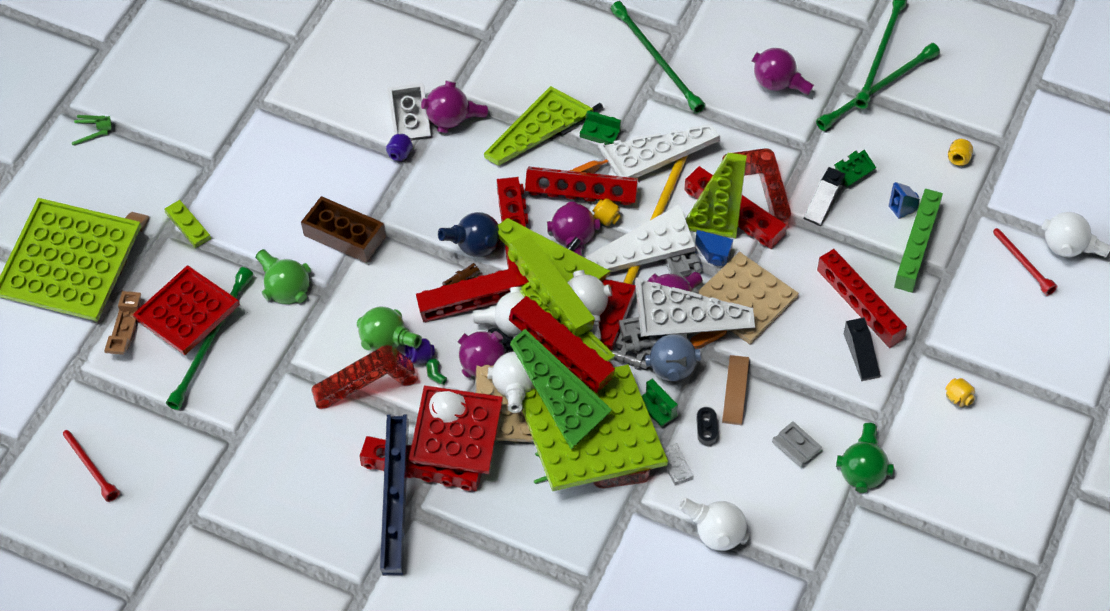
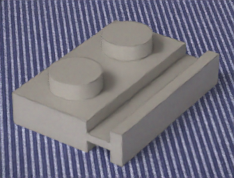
M793 421L772 439V442L800 467L819 453L822 448L820 444Z

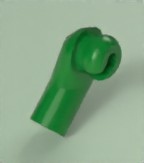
M430 359L426 364L427 376L438 384L444 385L447 377L438 372L440 362L437 359Z

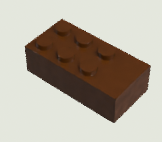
M323 196L317 200L301 221L305 237L365 263L369 261L387 237L383 222Z

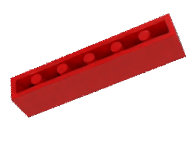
M518 266L507 270H500L492 274L481 275L477 278L462 280L450 285H443L432 290H425L417 293L416 298L424 323L498 303L504 295L510 293L511 287H522L529 281L520 273Z
M525 296L510 310L508 320L521 331L526 329L593 391L598 393L612 380L615 372L613 365L599 356L594 349L583 343L580 337L571 333L564 324H560L555 320L552 314L543 310L536 301Z

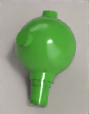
M265 249L260 250L256 254L255 258L262 265L265 272V289L262 291V295L267 301L272 299L281 304H291L295 302L302 303L307 298L306 293L309 288L308 274L311 273L307 263L300 264L292 259L279 260L272 257Z
M383 306L375 307L367 311L357 321L359 337L362 341L361 346L365 350L387 353L398 346L407 345L418 348L422 342L420 335L410 332L405 327L402 314L397 309L393 310Z

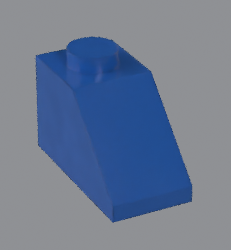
M897 182L893 183L889 207L898 219L917 211L920 201L918 194L910 186Z
M697 230L695 244L708 263L724 267L728 263L732 252L733 239Z

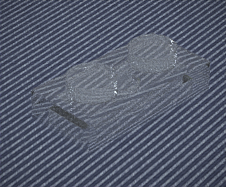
M678 443L663 448L668 460L665 467L674 485L693 480L694 475Z

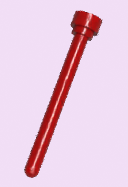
M995 228L993 234L1040 283V290L1046 296L1054 293L1058 287L1053 280L1046 279L1000 229Z
M69 430L63 431L64 438L100 485L101 495L105 501L111 502L115 500L120 494L116 486L105 480Z

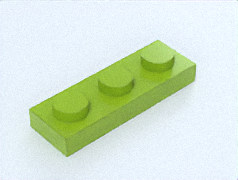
M181 200L164 208L166 215L195 249L211 240L210 234Z

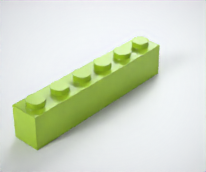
M527 234L510 242L508 250L509 259L515 262L520 273L528 279L532 289L538 292L542 302L551 309L554 318L558 319L561 324H564L575 336H580L592 330L595 321L594 316L533 237Z

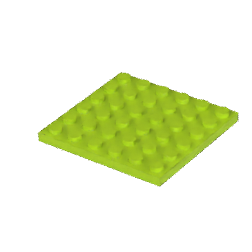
M37 198L0 275V297L98 322L141 229V223L135 220Z
M629 364L614 367L615 372L612 380L598 393L593 391L612 411L572 450L536 388L525 393V398L522 400V411L552 491L667 466V457Z

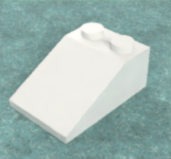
M417 83L389 87L388 95L394 135L405 134L410 139L431 136L429 118L426 110L421 108L422 99L426 98L424 84Z

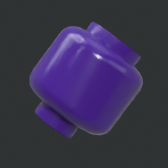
M395 134L388 142L386 151L391 159L402 161L410 154L413 144L407 135Z
M426 338L422 339L418 348L405 346L406 359L412 364L427 363L435 355L434 345Z

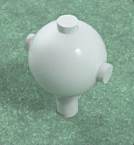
M1062 212L1051 220L1045 219L1042 224V229L1045 230L1047 245L1054 253L1060 256L1073 257L1084 251L1106 257L1110 251V245L1099 241L1097 236L1091 233L1087 220L1078 213Z
M584 270L576 271L573 273L574 278L570 279L567 283L594 316V325L590 331L599 340H602L599 323L601 322L599 316L606 309L608 297L612 296L610 285H604L594 276L585 275Z
M511 287L510 293L504 295L496 306H490L486 310H473L474 324L487 323L491 324V326L497 325L503 333L514 339L522 331L508 319L510 310L524 298L520 293L521 287Z
M515 352L502 355L493 367H488L487 379H492L496 390L508 400V410L512 413L520 412L525 393L535 389V386Z
M443 384L435 386L439 388H445ZM447 387V388H446V389L458 390V389H456V388H450V387ZM450 391L436 392L430 400L429 409L434 418H440L445 423L459 419L455 414L462 415L464 413L465 407L461 402L465 403V399L463 396ZM432 404H433L434 410L437 412V414L433 412V410H432Z
M686 497L680 502L678 509L689 515L692 521L697 523L698 534L708 547L724 551L736 547L739 543L744 545L747 542L749 534L746 533V519L743 512L736 505L726 501H717L705 505L703 503H695Z

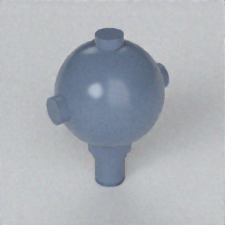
M665 335L653 345L650 355H645L646 366H652L654 372L664 380L680 381L693 372L697 361H701L700 349H695L693 344L681 335ZM686 356V367L676 362L666 363V360H679Z

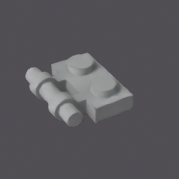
M696 247L695 251L685 253L689 255L690 259H686L684 254L666 258L665 262L669 272L672 274L678 270L682 276L690 274V268L692 267L695 269V272L701 273L703 271L701 267L702 262L697 257Z
M639 317L619 320L623 341L629 339L632 341V343L625 344L626 352H638L648 347L652 349L653 345L662 338L648 336L649 340L639 341L638 338L641 337Z
M620 333L616 341V347L620 348L621 351L613 350L614 358L618 359L617 361L621 363L633 364L634 367L639 369L641 367L648 369L649 367L646 366V361L643 359L645 355H650L651 347L643 348L638 352L629 351L638 354L637 357L627 355L628 351L626 352L625 344L632 343L631 339L623 341L622 334ZM648 336L638 338L639 341L649 340Z

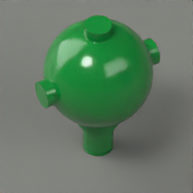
M865 423L858 442L848 447L843 456L837 455L836 467L841 468L844 479L851 486L855 487V490L859 493H866L868 489L879 486L887 476H892L894 464H889L886 453L878 446L876 438L877 425L874 423Z

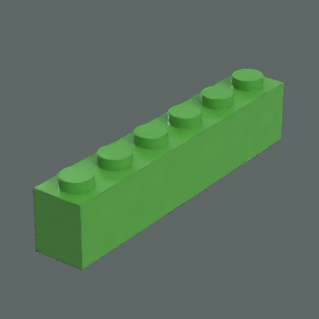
M925 188L896 276L894 288L913 293L943 193Z

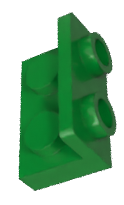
M587 111L586 120L580 131V138L604 143V145L614 144V141H617L621 132V120L599 114L598 112Z
M865 149L860 153L856 150L848 155L849 160L846 162L842 159L834 164L836 170L846 174L844 181L846 187L876 168Z
M653 378L647 381L646 392L642 395V399L649 415L663 427L677 417L678 404Z

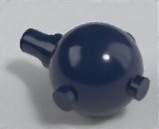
M483 212L470 213L462 218L458 225H454L451 228H439L438 239L458 244L460 249L467 255L484 257L491 254L499 245L498 223L489 214Z

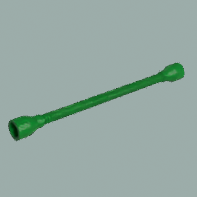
M893 0L892 14L864 87L856 95L854 101L855 106L860 109L868 107L871 86L898 15L906 7L908 0Z
M621 1L615 2L611 6L613 14L628 25L685 95L694 113L701 112L706 105L703 100L687 88L632 21L626 6Z
M930 43L924 47L916 58L873 85L870 96L920 62L933 59L939 55V47L935 43ZM855 98L838 110L823 114L817 118L816 124L818 128L822 131L830 128L839 116L855 107Z
M240 267L235 276V284L230 295L237 298L243 287L250 282L253 276V272L250 269ZM223 321L207 335L181 384L168 397L166 401L168 407L180 410L185 401L187 387Z

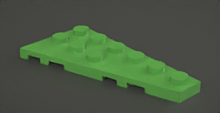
M524 329L511 341L510 345L572 450L611 413L612 409Z

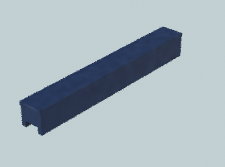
M390 414L387 415L380 555L382 576L403 575L409 436L407 414H403V416H391Z

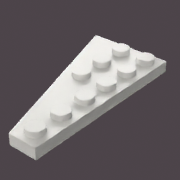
M712 124L690 127L687 131L682 132L674 130L671 131V134L661 135V133L634 137L631 141L626 142L617 140L614 141V144L609 145L600 143L598 144V149L604 158L608 160V164L616 176L638 178L720 141V135Z
M679 204L584 258L610 270V272L693 252L695 251V245Z
M640 278L635 279L641 337L755 328L754 312L751 307L721 301L713 297L702 296L701 294L674 287L671 288L655 282H648Z

